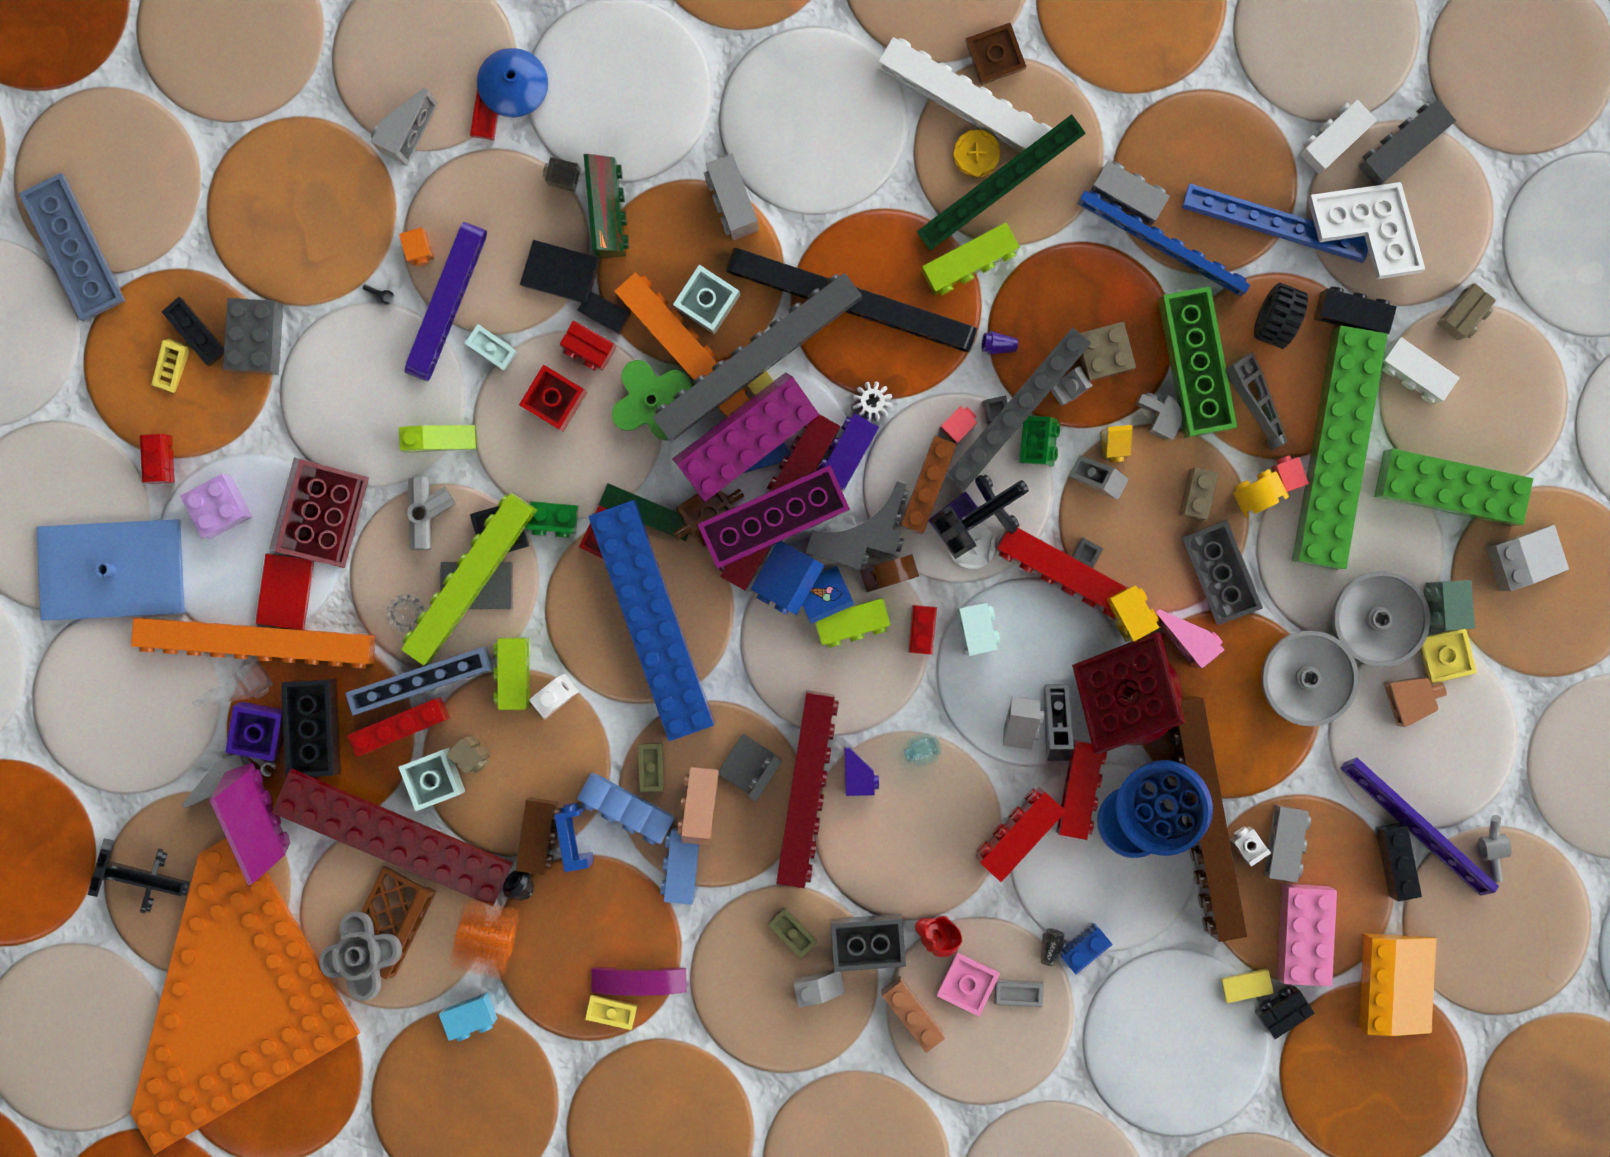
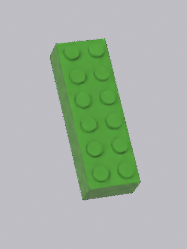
M1211 286L1163 295L1158 299L1177 403L1182 412L1181 424L1184 439L1237 428Z
M1389 449L1383 451L1374 497L1509 526L1524 525L1533 478L1407 451Z

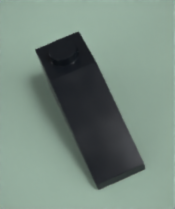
M1045 684V743L1047 761H1071L1074 742L1069 684Z

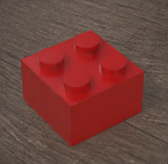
M543 364L519 406L564 432L588 392Z

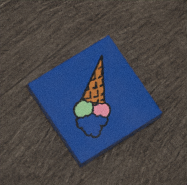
M837 566L820 573L803 603L811 624L855 605Z

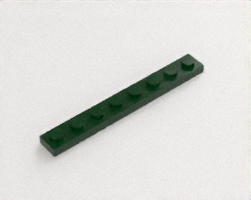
M1071 114L916 232L930 251L1083 137L1086 134L1073 114Z

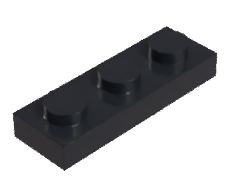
M178 297L161 311L207 366L213 365L224 355V346L183 298Z

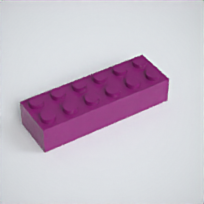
M785 372L677 454L672 460L698 495L706 502L820 414L793 376Z
M831 465L697 525L717 569H720L848 512L850 508Z

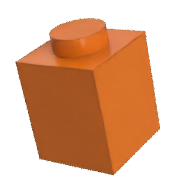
M422 227L399 234L406 260L411 265L420 267L429 264V260L435 259L427 232Z

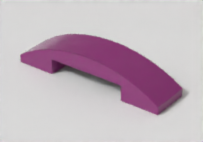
M592 968V992L633 996L686 993V968H663L662 970Z

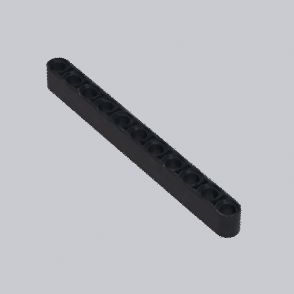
M733 248L726 268V272L807 300H809L807 296L817 288L821 291L828 285L826 282L830 279L739 248ZM860 288L857 289L862 295L861 300L845 311L846 313L964 352L971 351L977 333V328Z

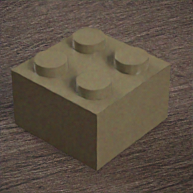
M1124 322L1080 333L1091 342V345L1079 357L1082 370L1090 382L1130 372L1136 368Z

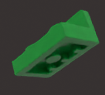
M1029 416L1024 421L1019 463L1054 466V462L1058 458L1056 440L1060 435V424L1057 419Z
M530 501V505L537 509L533 518L526 524V529L532 530V535L546 536V531L556 532L555 537L569 538L570 533L576 534L578 505Z

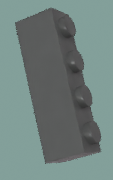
M1438 99L1431 105L1427 101L1416 111L1419 114L1413 120L1410 117L1398 126L1400 131L1396 135L1391 132L1380 141L1383 146L1377 151L1373 147L1362 157L1365 161L1358 167L1375 186L1384 183L1456 122V119Z

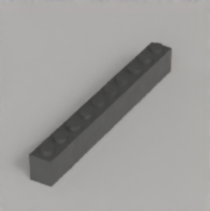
M845 273L841 276L838 274L832 276L826 282L828 285L821 291L819 288L815 289L807 296L809 300L802 305L800 302L795 304L788 310L789 315L783 319L781 317L775 319L769 324L770 329L765 333L760 331L750 339L752 343L745 348L740 346L731 353L732 358L726 362L723 360L719 361L711 368L713 370L712 373L706 377L704 374L699 376L692 382L694 385L688 391L685 389L679 391L673 397L675 400L668 406L666 403L659 406L654 411L656 415L652 418L670 442H673L859 302L862 295Z

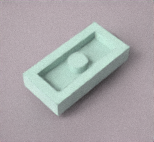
M477 324L465 341L466 345L504 371L518 353V351L479 324Z

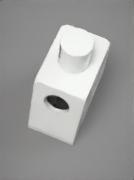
M564 673L551 681L530 698L529 701L545 720L580 691Z

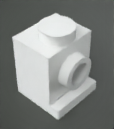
M1251 827L1238 829L1234 832V837L1230 839L1245 863L1251 867L1271 854L1256 831ZM1253 841L1254 846L1248 849L1247 844Z

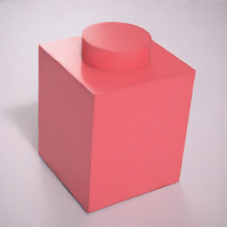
M960 406L939 429L953 443L957 444L978 423L975 420L977 416L968 407L964 409Z
M1289 455L1276 460L1278 465L1271 467L1272 472L1277 471L1287 492L1309 484L1299 457L1291 459Z

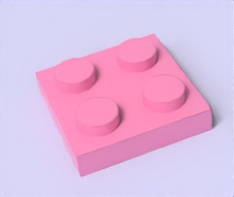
M956 952L936 996L980 1017L1000 973Z

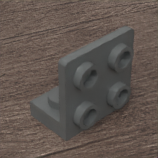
M742 734L719 769V775L748 793V797L756 802L780 766L782 758L750 737Z

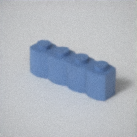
M594 772L590 774L577 798L581 801L580 805L589 811L596 809L602 812V818L610 822H614V820L619 821L623 824L622 828L632 834L635 831L644 835L643 839L653 845L656 842L662 843L675 819L674 815Z

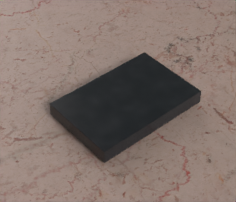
M533 240L520 285L588 304L601 259Z

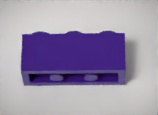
M855 413L852 418L847 416L841 427L844 430L841 438L835 437L829 448L833 451L829 459L824 457L818 468L820 470L831 465L842 490H845L879 429V426Z

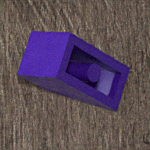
M844 746L846 796L875 795V789H879V775H874L873 768L849 746Z

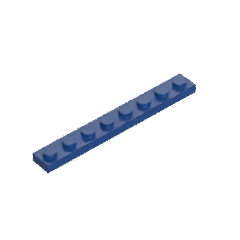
M1189 183L1182 204L1183 209L1360 263L1366 260L1368 247L1365 236L1319 242L1314 221L1191 183Z
M1085 190L1080 197L1078 205L1241 297L1250 287V284L1245 282L1246 278L1242 275L1229 273L1221 263L1208 261L1204 258L1205 255L1194 249L1191 251L1184 247L1182 241L1176 238L1170 239L1163 235L1164 232L1155 226L1150 228L1143 224V220L1133 214L1129 216L1122 212L1123 209L1115 203L1108 204L1101 200L1102 197L1098 193Z

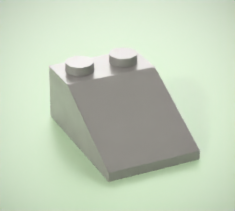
M426 88L421 89L383 118L379 126L376 125L371 133V143L382 154L406 166L408 165L438 105L430 91Z
M1555 525L1485 546L1500 591H1513L1569 570Z

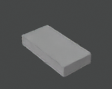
M997 979L994 1003L995 1005L1043 1007L1044 983Z

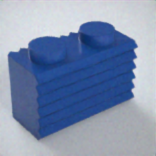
M1092 923V926H1088V929L1081 932V935H1077V938L1070 941V944H1066V947L1059 950V954L1076 975L1113 944L1095 923Z

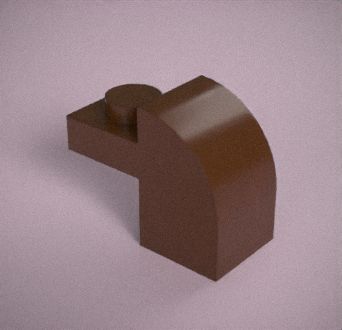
M913 554L860 570L866 592L919 577Z

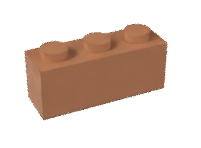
M690 767L689 775L685 774L683 789H687V795L682 797L680 811L684 812V818L679 820L677 834L681 835L682 843L711 845L719 770Z
M901 976L881 990L882 997L926 1053L945 1039L941 1028Z

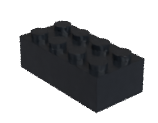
M337 679L281 682L285 776L287 777L291 769L311 777L340 774Z

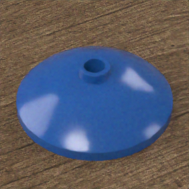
M506 48L494 52L482 63L477 75V88L483 103L491 111L504 117H522L535 111L544 101L548 91V77L543 64L536 56L522 49ZM509 74L515 75L513 79L507 78Z
M1117 789L1104 799L1097 815L1099 834L1104 843L1118 855L1127 858L1148 856L1151 853L1133 844L1121 829L1116 813V800L1119 789ZM1142 806L1143 814L1150 817L1151 810L1147 806ZM1161 822V830L1165 833H1168L1169 826L1166 823Z

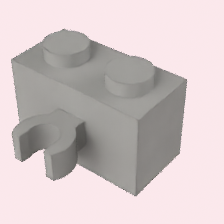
M1020 696L1018 698H1011L1003 728V746L1031 750L1033 741H1038L1040 727L1038 725H1042L1044 720V711H1040V701Z

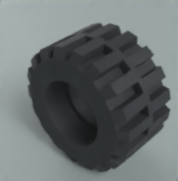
M1277 283L1268 293L1257 316L1254 328L1255 339L1281 349L1287 347L1296 336L1305 317L1308 306V294L1283 283Z

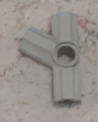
M408 478L409 508L407 516L409 518L410 550L431 549V519L453 507L456 503L445 486L430 495V478ZM418 508H424L425 516L421 520H416L414 516Z

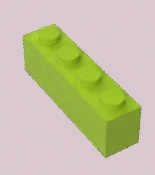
M1007 222L922 266L921 272L933 294L940 293L942 296L954 289L953 285L959 282L963 285L975 278L974 274L980 271L984 274L996 267L995 263L1001 260L1005 263L1015 258L1020 246Z

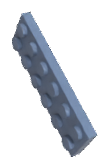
M59 173L20 192L19 196L80 321L84 322L125 302L126 300L66 176Z

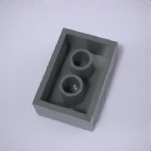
M227 298L224 370L232 373L279 375L283 318L282 304L273 300Z
M901 914L830 919L834 972L906 967L903 918Z

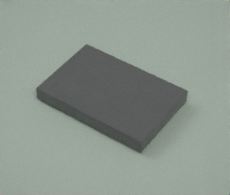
M441 562L440 592L445 587L443 584L445 578L451 572L454 574L459 567L457 562ZM513 562L500 563L469 609H513Z

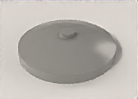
M1387 571L1369 572L1354 578L1341 590L1334 603L1332 625L1336 638L1340 640L1344 648L1355 660L1370 666H1394L1410 659L1424 644L1430 628V610L1422 591L1408 578Z
M1299 631L1289 634L1270 649L1263 662L1261 686L1265 699L1280 717L1298 725L1320 726L1336 720L1351 706L1358 690L1359 674L1354 657L1344 648L1339 639L1324 632Z

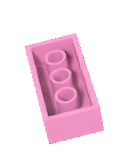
M1281 883L1277 979L1282 983L1332 987L1337 890L1332 887Z

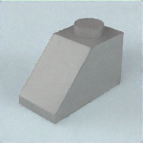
M1079 455L1069 474L1071 478L1116 500L1119 499L1129 480L1115 468Z
M833 970L794 978V988L799 1008L821 1004L845 994L841 972H834Z

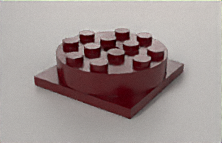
M1159 632L1072 665L1094 754L1099 755L1124 745L1138 746L1153 742L1164 735L1169 729L1185 723L1181 709V682L1177 672L1168 662L1162 636Z

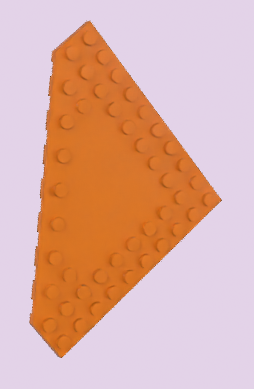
M227 838L198 854L130 1113L153 1154L160 1152L361 1033L331 980L321 971L317 956L268 872H265L253 884L248 885Z

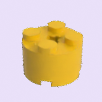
M1268 469L1257 474L1258 480L1249 483L1247 479L1234 486L1236 490L1232 493L1245 518L1249 517L1248 512L1251 510L1256 514L1279 503L1278 497L1282 495L1284 499L1289 497L1277 471L1272 473Z

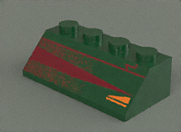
M583 154L592 250L600 259L626 256V249H629V237L624 235L623 226H627L626 211H622L621 202H625L624 188L619 186V179H623L622 165L617 164L615 157Z

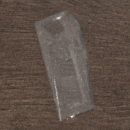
M252 661L196 699L192 704L194 706H202L254 697L259 699L269 692L268 688L274 683L260 663Z

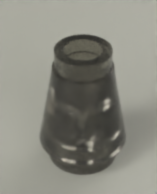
M1048 928L1042 934L1040 961L1042 964L1047 966L1055 965L1066 941L1063 932Z

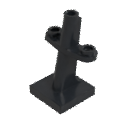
M986 474L979 475L975 478V483L986 503L961 519L958 518L951 505L930 519L955 559L977 546L968 531L992 515L997 517L1008 533L1013 534L1017 531L1019 527L1017 518L1014 515L1009 516L1003 508L1029 492L1028 486L1023 480L1018 481L995 496L991 489L993 482Z
M103 839L87 895L97 897L102 880H115L144 887L146 891L139 912L143 914L151 911L154 898H150L151 890L186 896L189 881L157 873L158 867H164L168 853L163 852V849L158 848L152 870L147 871L109 861L113 840Z

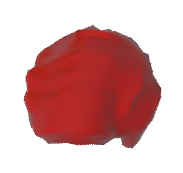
M947 916L922 918L915 924V930L928 952L933 953L937 957H948L958 952L962 943L961 931Z

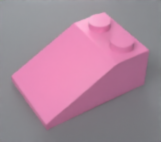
M1153 609L1159 618L1158 626L1192 667L1203 668L1224 651L1221 646L1223 642L1215 632L1210 633L1165 611Z

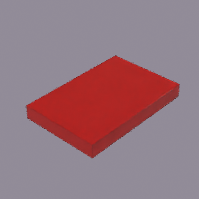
M265 553L255 624L305 630L314 561Z

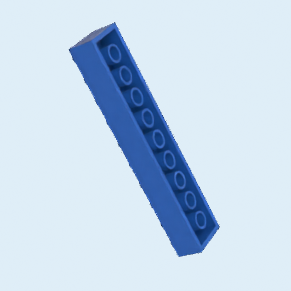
M632 500L588 516L668 741L714 726L715 721L636 501Z

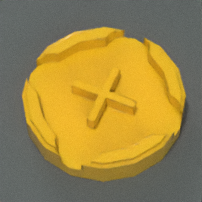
M970 130L959 137L954 146L953 157L955 165L960 172L969 177L979 178L987 176L994 171L999 163L1000 146L994 135L986 130Z

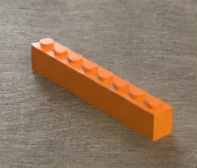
M635 272L614 291L616 295L693 380L703 374L705 377L713 372L711 368L717 364L713 359L716 356L715 353L707 345L702 347L697 341L700 338L691 327L687 330L682 324L684 319L676 310L671 312L665 306L668 304V301L660 292L655 294L650 289L652 283L644 275L639 277ZM745 387L718 407L726 417L750 400L745 394L747 391Z

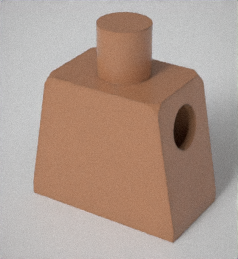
M1425 677L1383 683L1396 724L1401 727H1407L1438 711L1436 699L1447 695L1446 688L1442 682L1431 685L1430 680Z

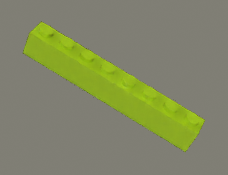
M510 493L508 496L504 495L497 505L499 509L496 514H491L484 523L486 528L482 534L478 533L470 543L472 548L468 554L464 553L459 558L457 570L454 574L451 572L445 578L443 590L440 593H435L429 602L431 604L427 612L423 611L416 620L418 625L413 632L409 631L402 641L404 645L401 650L423 666L429 665L508 551L526 528V524L530 522L537 512V509L516 494Z

